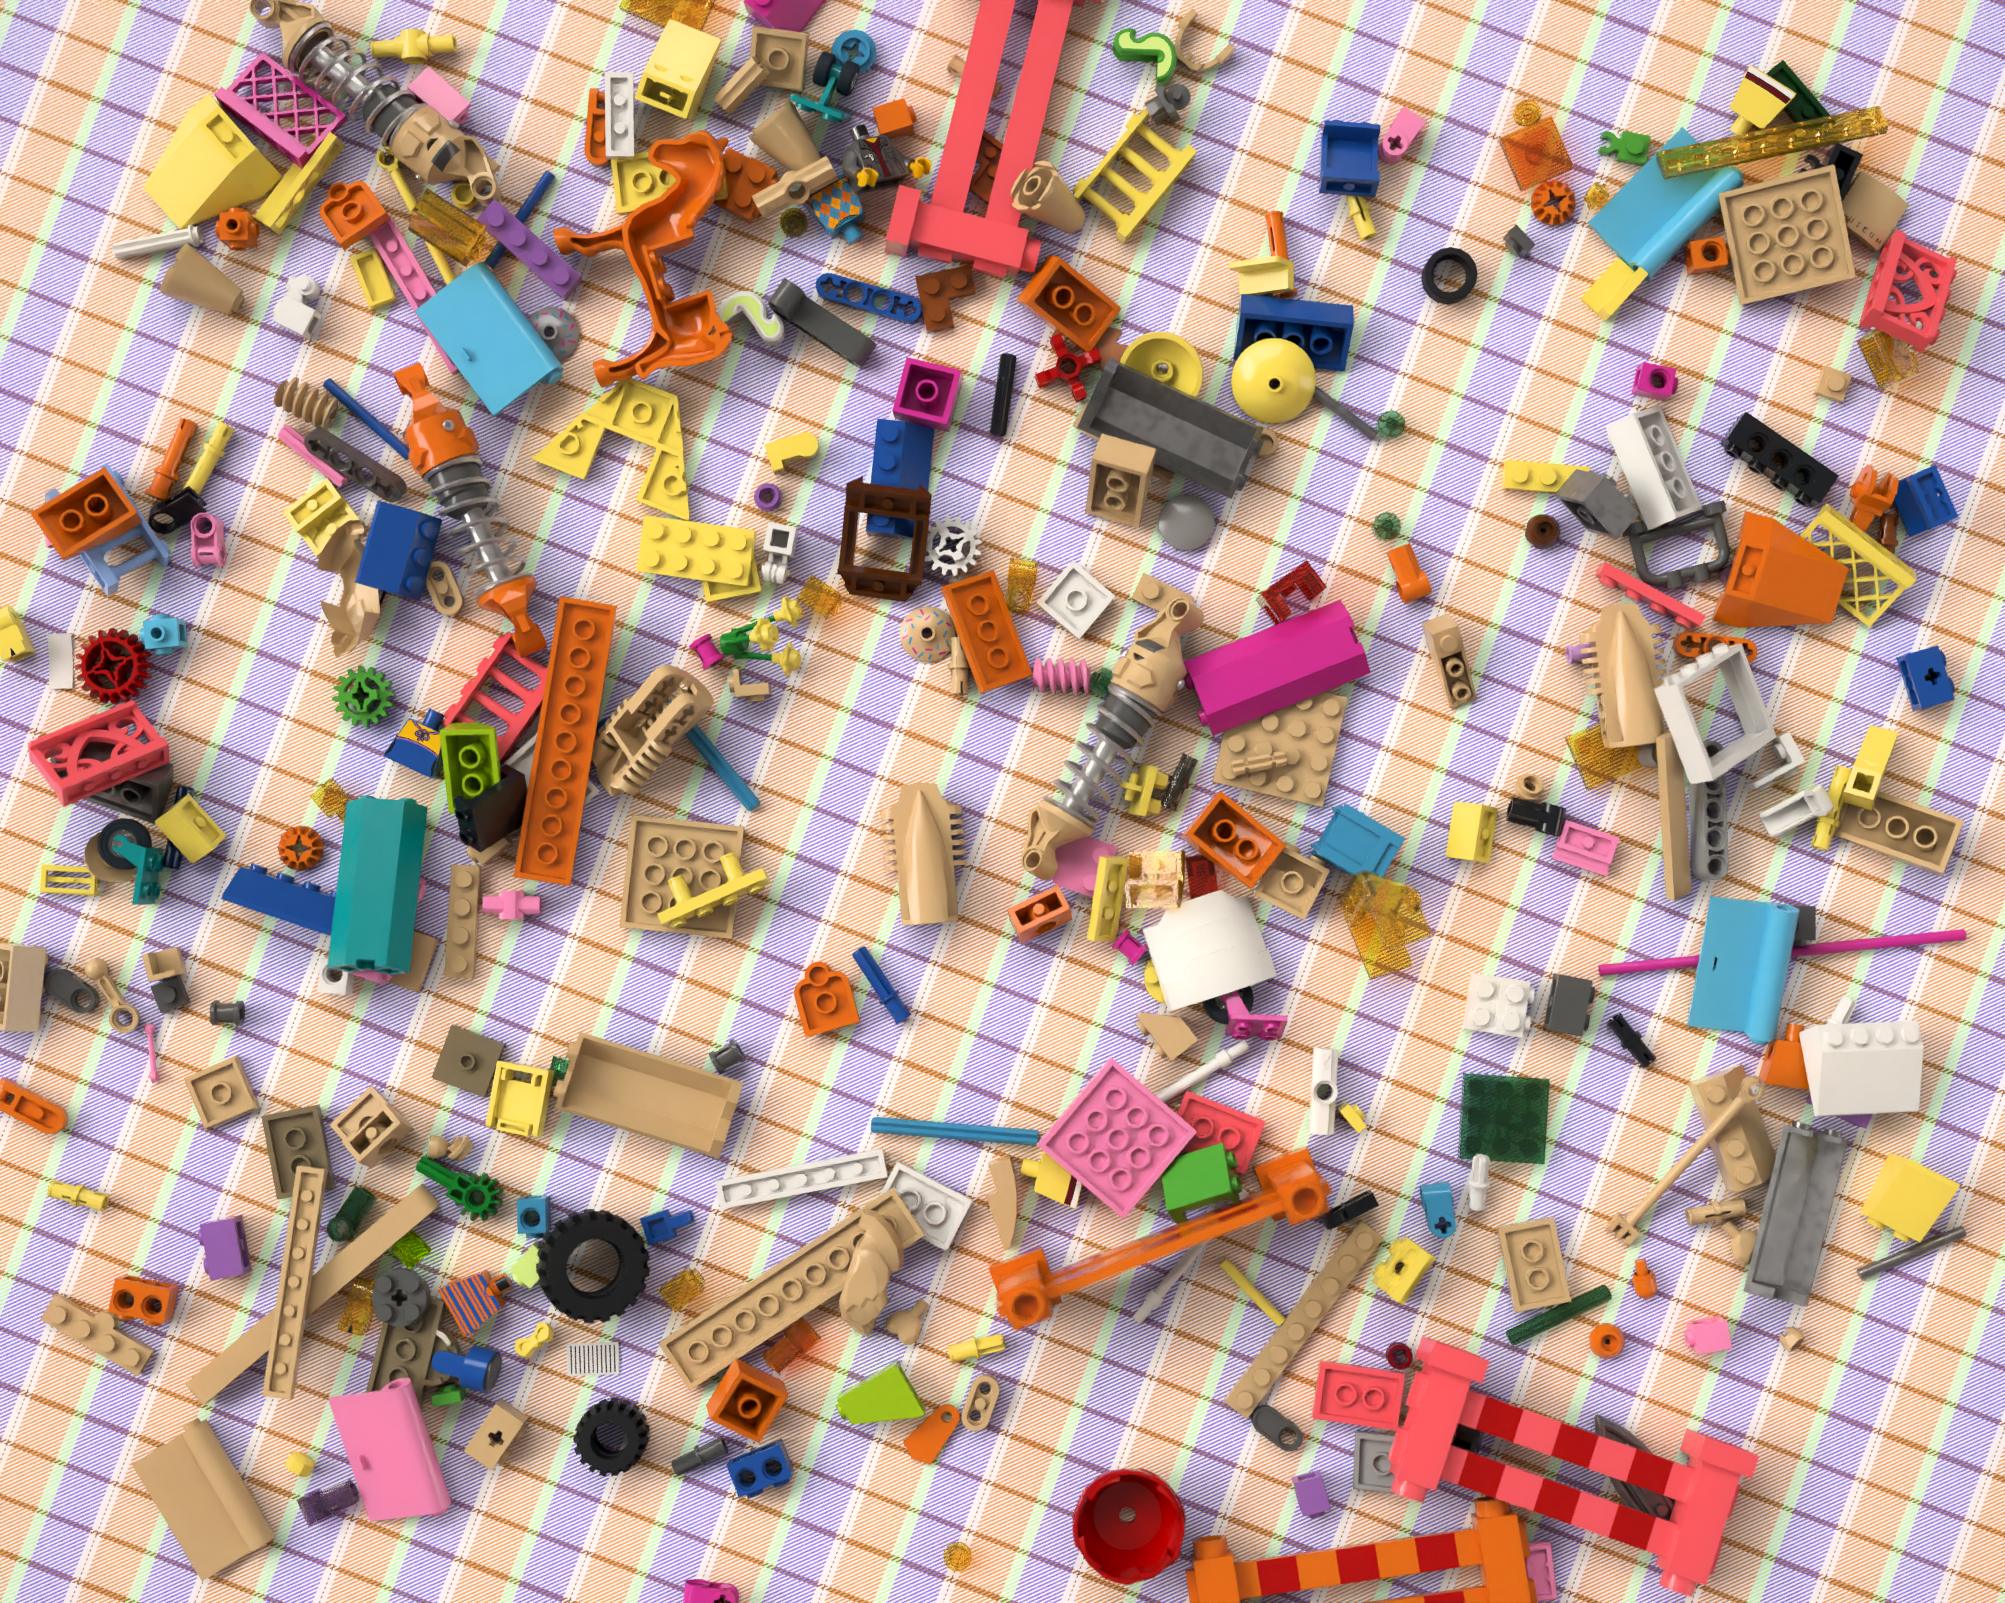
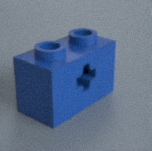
M1938 645L1896 657L1912 711L1925 709L1955 699L1953 695L1955 692L1954 683L1947 676L1945 669L1946 657L1939 650ZM1930 674L1931 679L1926 681L1924 676Z

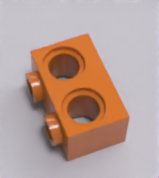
M126 1274L115 1278L108 1312L117 1314L118 1319L134 1320V1318L145 1320L144 1323L147 1325L161 1326L173 1319L179 1285ZM126 1292H129L133 1295V1305H129L126 1302ZM153 1298L160 1300L162 1304L161 1311H157L153 1307Z

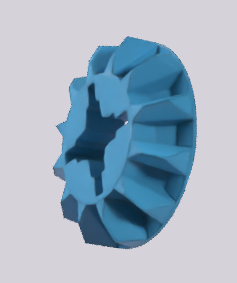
M848 30L841 33L832 45L831 52L836 56L835 64L843 67L844 63L850 60V55L846 50H853L858 44V51L862 56H855L852 62L859 64V73L868 72L872 64L875 63L876 46L872 38L860 30Z

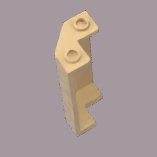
M583 1032L579 1033L576 1042H570L566 1053V1058L570 1059L564 1081L558 1079L553 1096L558 1097L555 1109L719 1159L744 1082Z

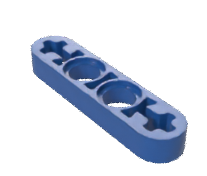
M832 273L822 274L816 281V290L820 298L832 303L905 324L916 323L922 314L920 302L912 296ZM828 280H831L834 287L841 289V284H846L843 288V298H838L840 294L836 290H830L829 294L825 293L821 285L827 284ZM856 287L863 291V297L860 301L852 302L848 299L847 294L851 288ZM885 295L890 299V305L887 309L879 310L875 307L874 301L878 296ZM895 299H899L898 305L901 307H908L909 304H913L914 310L917 311L916 314L911 313L909 317H906L905 311L896 308L897 313L893 314Z

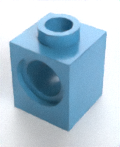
M550 1195L521 1196L517 1199L518 1234H526V1238H541L543 1233L551 1230ZM530 1210L539 1213V1224H532L528 1220V1212Z

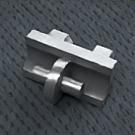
M1179 84L1168 89L1167 94L1162 85L1155 88L1157 96L1146 102L1145 106L1156 125L1168 118H1171L1173 123L1180 120L1181 118L1176 110L1185 109L1191 101L1189 90Z

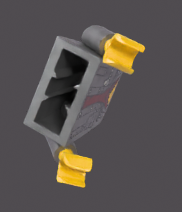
M864 124L850 130L854 142L843 152L842 173L849 177L854 195L896 187L910 173L917 179L921 178L923 173L926 175L930 174L931 161L929 159L919 157L914 160L904 156L893 146L888 136L870 137Z

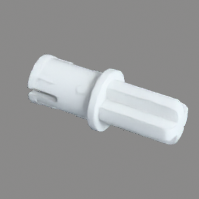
M1841 997L1830 1019L1826 1018L1825 1021L1828 1022L1827 1024H1847L1857 1003L1850 998Z
M1476 1154L1473 1157L1471 1177L1467 1180L1470 1186L1467 1206L1471 1210L1482 1211L1486 1208V1192L1490 1186V1180H1488L1490 1158L1487 1155Z

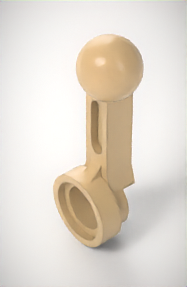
M100 958L89 960L85 965V974L89 979L95 980L113 1008L109 1015L111 1027L120 1033H128L134 1030L140 1022L138 1010L124 999L108 974L107 963ZM122 1010L129 1011L132 1014L133 1021L130 1025H124L120 1022L119 1013Z

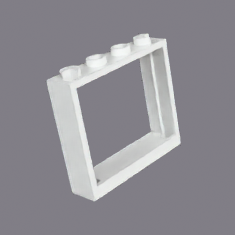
M1721 643L1712 648L1713 652L1698 656L1696 663H1690L1681 667L1680 673L1665 677L1663 679L1664 683L1654 689L1690 784L1714 781L1777 737L1741 643L1731 646ZM1719 664L1745 735L1709 758L1682 688Z

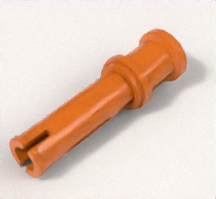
M1283 211L1268 212L1265 214L1271 256H1279L1289 260ZM1296 288L1292 291L1272 293L1273 297L1284 299L1298 294Z
M183 417L180 418L161 465L154 469L156 474L150 488L144 492L146 495L160 501L169 498L168 496L174 482L180 478L177 472L198 426L197 423L188 419L185 420Z

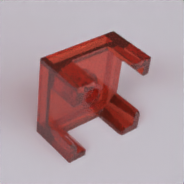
M1307 560L1255 599L1274 626L1280 624L1291 614V610L1280 595L1286 598L1298 589L1297 585L1307 600L1311 601L1327 588Z

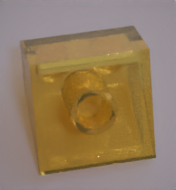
M1874 329L1857 340L1880 391L1919 373L1917 368L1919 367L1918 359L1913 352L1909 351L1904 341L1879 329Z

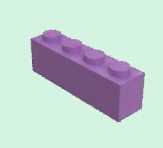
M496 199L476 219L478 224L564 301L583 282L580 274Z

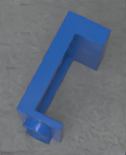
M1936 465L1899 480L1897 494L1893 503L1909 537L1959 517Z

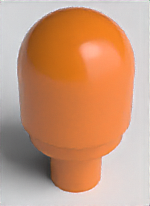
M1637 1259L1634 1261L1636 1272L1633 1273L1632 1277L1634 1290L1640 1298L1650 1299L1657 1293L1655 1274L1647 1268L1646 1259Z

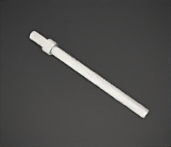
M1242 1040L1226 1051L1224 1049L1215 1054L1214 1059L1155 1096L1164 1103L1219 1068L1225 1069L1232 1064L1233 1059L1248 1051L1250 1047L1245 1040Z
M1244 1188L1239 1193L1240 1200L1249 1195ZM1231 1199L1226 1203V1205L1233 1203ZM1211 1239L1193 1245L1186 1251L1156 1289H1151L1144 1297L1146 1301L1132 1316L1135 1321L1141 1324L1154 1308L1158 1309L1163 1303V1297Z

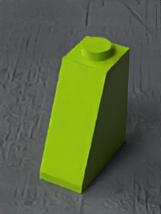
M898 1360L840 1393L837 1398L838 1404H836L840 1416L843 1420L848 1418L851 1425L917 1418L923 1416L926 1410Z

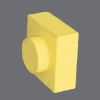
M1344 1102L1337 1108L1357 1133H1360L1367 1127L1362 1121L1366 1116L1356 1104L1351 1107L1348 1103Z

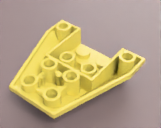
M208 93L186 113L143 188L176 226L182 230L187 229L188 225H197L218 216L219 212H227L230 208H237L263 197L281 181L283 176Z

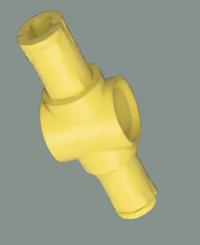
M405 29L394 40L371 41L370 51L374 59L397 57L407 64H423L427 62V57H432L433 54L457 52V39L454 34L430 36V34H426L425 31L420 29Z

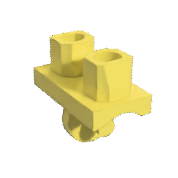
M1140 764L1138 774L1131 772L1129 782L1122 781V784H1119V787L1127 789L1124 800L1130 801L1128 813L1144 817L1146 815H1159L1161 801L1152 799L1151 794L1153 788L1164 790L1169 778L1166 774L1158 771L1159 767Z

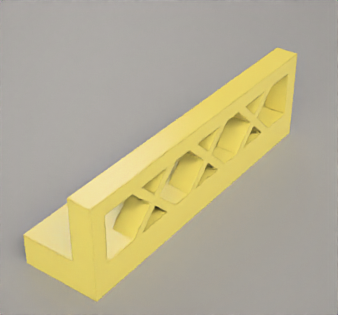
M329 132L303 169L295 163L292 164L254 217L280 236L344 149L345 145L337 136ZM316 133L306 145L307 148L316 140Z

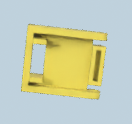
M504 1060L497 1061L486 1127L495 1128L497 1125L496 1130L524 1136L532 1134L535 1138H541L544 1131L554 1071ZM514 1070L534 1074L532 1075L531 1083L513 1080Z

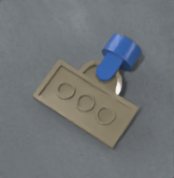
M400 1289L395 1296L396 1301L402 1305L403 1301L407 1300V1295H403ZM431 1296L428 1310L414 1324L395 1327L383 1322L366 1392L381 1391L384 1386L394 1380L410 1378L420 1409L422 1410L427 1386L439 1385L449 1381L454 1376L460 1378L461 1387L486 1394L494 1388L502 1366V1357L499 1351L477 1345L472 1346L466 1356L462 1355L457 1339L450 1332L442 1329L447 1307L445 1301L442 1298Z

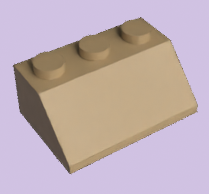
M0 942V1030L38 1032L39 1024L42 1021L41 997L45 993L43 978L44 969L48 964L47 947Z

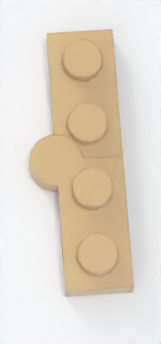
M59 1293L53 1296L40 1318L43 1322L136 1376L142 1374L155 1351L152 1347L117 1328L118 1318L115 1313L104 1310L94 1316L92 1312Z

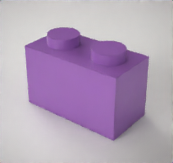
M242 1215L211 1220L200 1224L198 1239L200 1245L204 1246L206 1257L203 1260L206 1274H209L210 1281L242 1275L252 1270Z

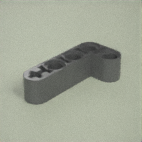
M785 278L768 301L771 310L781 318L860 369L877 346L866 335L806 297L805 292Z

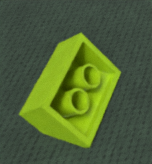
M480 722L451 723L439 730L449 813H455L454 797L457 795L471 800L501 781L496 727Z

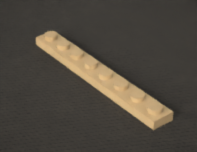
M298 1165L296 1169L262 1396L288 1400L294 1398L328 1169Z
M1359 1219L1285 1317L1286 1320L1276 1329L1224 1398L1225 1403L1246 1419L1251 1415L1383 1240L1380 1234Z

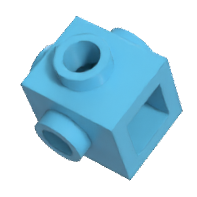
M169 614L152 615V620L143 621V628L140 630L141 642L145 645V649L154 651L157 656L172 655L175 649L188 648L186 621L179 618H170Z

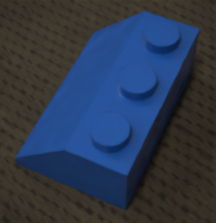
M377 501L355 583L399 597L420 601L442 519L390 503Z

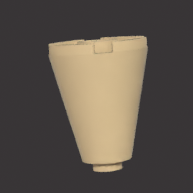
M789 100L783 104L784 108L779 112L778 110L773 112L748 137L755 145L789 171H799L821 159V156L795 105Z
M1037 161L1033 163L1036 165L1035 168L1030 171L1028 169L1022 171L1014 182L1010 195L1014 199V203L1011 204L1017 211L1067 234L1074 233L1082 228L1085 212L1054 165L1047 161Z
M188 244L182 246L175 256L177 260L173 267L170 266L160 287L161 293L170 298L228 315L233 311L238 313L245 300L241 296L243 290L195 248Z

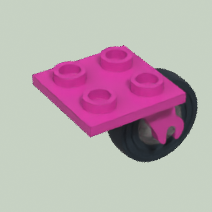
M1250 986L1202 1001L1203 1007L1211 1019L1218 1023L1226 1024L1225 1035L1232 1036L1233 1039L1245 1040L1249 1036L1260 1037L1265 1041L1277 1040L1278 1037H1282L1288 1022L1287 1015L1250 1014L1254 1002L1253 991Z

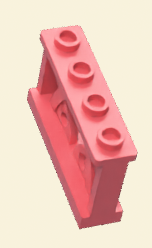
M1896 229L1882 246L1859 325L1866 329L1871 327L1879 329L1915 346L1916 351L1922 353L1928 345H1934L1940 335L1938 325L1946 314V310L1943 307L1952 292L1949 286L1957 274V271L1954 270L1957 259L1952 256L1949 259L1906 239V233ZM1923 266L1928 269L1922 271L1919 267ZM1896 269L1900 270V271H1901V274H1902L1904 271H1905L1907 274H1905V275H1900V274H1898V273L1896 272ZM1934 271L1937 273V277L1933 278L1929 273ZM1912 278L1924 300L1905 305L1902 293L1892 283H1905ZM1888 295L1893 296L1895 300H1890ZM1916 321L1922 323V330L1915 327L1917 325Z
M134 700L119 704L112 709L92 715L85 720L65 726L48 735L40 736L28 743L29 760L37 767L51 786L63 807L170 763L169 744L163 737L159 736L139 710ZM135 724L137 727L136 731L132 735L127 736L128 725ZM143 735L148 743L143 744L138 739ZM89 742H105L116 745L111 752V759L104 762L79 758ZM54 756L55 760L65 763H51L46 759ZM67 770L68 777L60 779L56 771Z

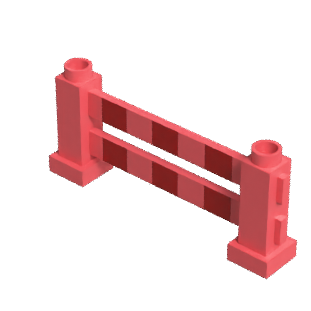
M1422 1335L1415 1357L1423 1361L1424 1365L1421 1372L1416 1371L1406 1401V1405L1410 1406L1403 1428L1398 1426L1387 1459L1392 1462L1389 1472L1395 1475L1391 1487L1392 1492L1424 1503L1428 1489L1436 1491L1439 1479L1656 1554L1658 1555L1656 1565L1663 1569L1659 1584L1675 1592L1693 1597L1697 1583L1707 1584L1710 1573L1713 1574L1722 1547L1723 1540H1721L1727 1518H1731L1741 1486L1738 1484L1740 1476L1753 1477L1759 1458L1758 1455L1741 1447L1686 1428L1680 1451L1690 1455L1686 1466L1469 1390L1472 1380L1483 1383L1489 1361L1474 1353ZM1457 1424H1462L1676 1499L1670 1520L1650 1515L1453 1446L1451 1442Z

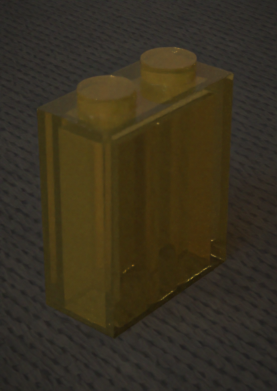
M428 188L412 209L408 230L466 268L471 260L477 262L484 251L483 246L487 241V238L484 237L487 226Z

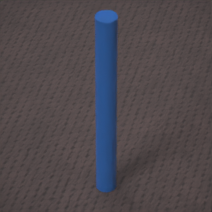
M548 170L544 172L515 215L522 224L525 223L555 178V175ZM497 242L485 260L486 265L494 269L506 251L499 242Z
M328 378L323 383V387L389 446L405 460L409 459V447L331 378Z

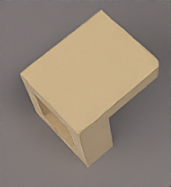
M180 946L142 955L149 982L187 974Z

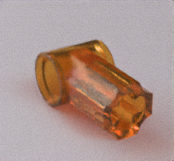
M803 1317L795 1321L783 1333L784 1336L762 1355L770 1368L778 1374L791 1364L800 1354H805L821 1339L819 1334Z

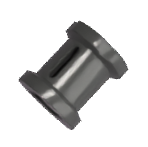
M214 1000L211 1003L210 1022L212 1025L217 1026L219 1023H235L236 1026L243 1025L245 1020V1004L243 1001L220 1003L219 1000Z
M731 1039L729 1044L720 1050L709 1053V1057L719 1074L724 1073L726 1068L739 1061L741 1063L746 1061L735 1039Z

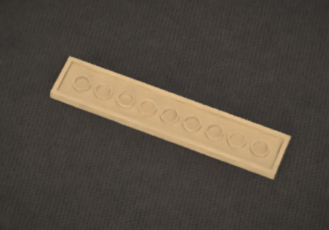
M895 1186L658 1343L689 1391L730 1365L735 1358L739 1359L843 1290L857 1241L865 1233V1230L858 1227L863 1209L876 1211L888 1221L899 1237L904 1249L925 1236V1231Z

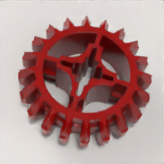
M110 628L108 634L104 630H99L98 638L93 635L88 636L90 645L84 643L80 645L85 651L84 654L75 655L77 659L82 660L81 664L74 666L76 670L82 671L76 679L78 681H85L81 687L83 691L91 690L89 696L94 699L99 697L102 703H107L110 700L111 704L117 705L120 699L125 703L129 702L130 695L133 697L140 696L138 687L141 689L148 688L143 680L144 678H152L151 674L146 673L147 668L151 669L154 667L153 663L146 662V659L152 656L151 652L143 651L145 645L142 642H138L139 637L136 634L129 636L127 630L121 629L118 633L117 629ZM113 644H122L128 649L131 656L120 657L118 651L114 650ZM101 653V661L95 666L97 657ZM113 661L119 662L118 667L115 668L116 671L109 670L111 665H113ZM133 667L132 674L130 678L127 679V672L130 668ZM108 676L116 688H106L97 677Z

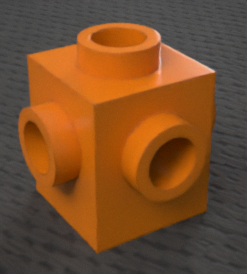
M230 208L229 212H219V221L216 222V235L230 250L245 251L246 248H257V238L260 235L259 223L250 213L246 212V209Z

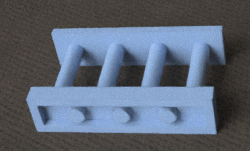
M106 463L102 465V468L105 467L143 521L120 537L79 554L105 594L109 596L118 591L120 576L155 558L162 568L168 566L170 550L163 539L159 540L122 486L124 482L118 471H112ZM56 488L45 493V503L60 494ZM141 535L149 549L116 566H108L103 559L104 553Z

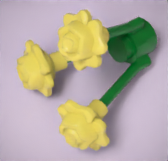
M788 596L782 598L781 610L773 612L772 616L764 619L759 618L754 623L734 628L729 633H723L720 637L723 654L726 656L734 655L735 659L747 658L772 661L773 664H780L783 673H785L786 677H789L792 671L799 669L802 659L800 651L795 650L792 642H788L781 653L773 652L772 655L750 653L744 650L748 649L749 641H751L752 643H758L762 651H773L774 644L777 643L779 635L777 626L771 624V622L776 621L778 623L785 620L787 623H791L793 628L799 625L798 620L803 618V610L798 600H790ZM754 629V632H750L749 635H746V634H745V632H748V631Z

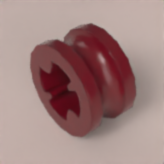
M1394 1342L1386 1350V1359L1393 1368L1403 1370L1412 1363L1413 1353L1406 1344ZM1399 1349H1404L1403 1354L1406 1356V1359L1403 1362L1399 1359V1363H1396L1395 1357L1392 1355L1395 1350L1399 1352Z

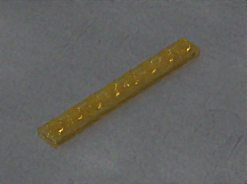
M1875 106L1657 152L1656 161L1664 180L1825 147L1836 143L1887 134L1888 123L1880 107Z

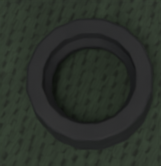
M1453 247L1440 249L1429 258L1423 268L1421 276L1423 289L1431 299L1438 303H1458L1468 296L1476 284L1478 274L1476 263L1462 249ZM1454 260L1464 268L1466 274L1465 283L1457 291H1442L1434 283L1433 271L1440 262Z

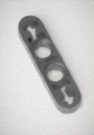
M315 428L306 436L304 444L308 452L388 502H397L406 492V483L399 475L323 428ZM338 452L344 453L348 457L349 463L343 462L339 458ZM362 467L368 468L374 477H367L363 473Z

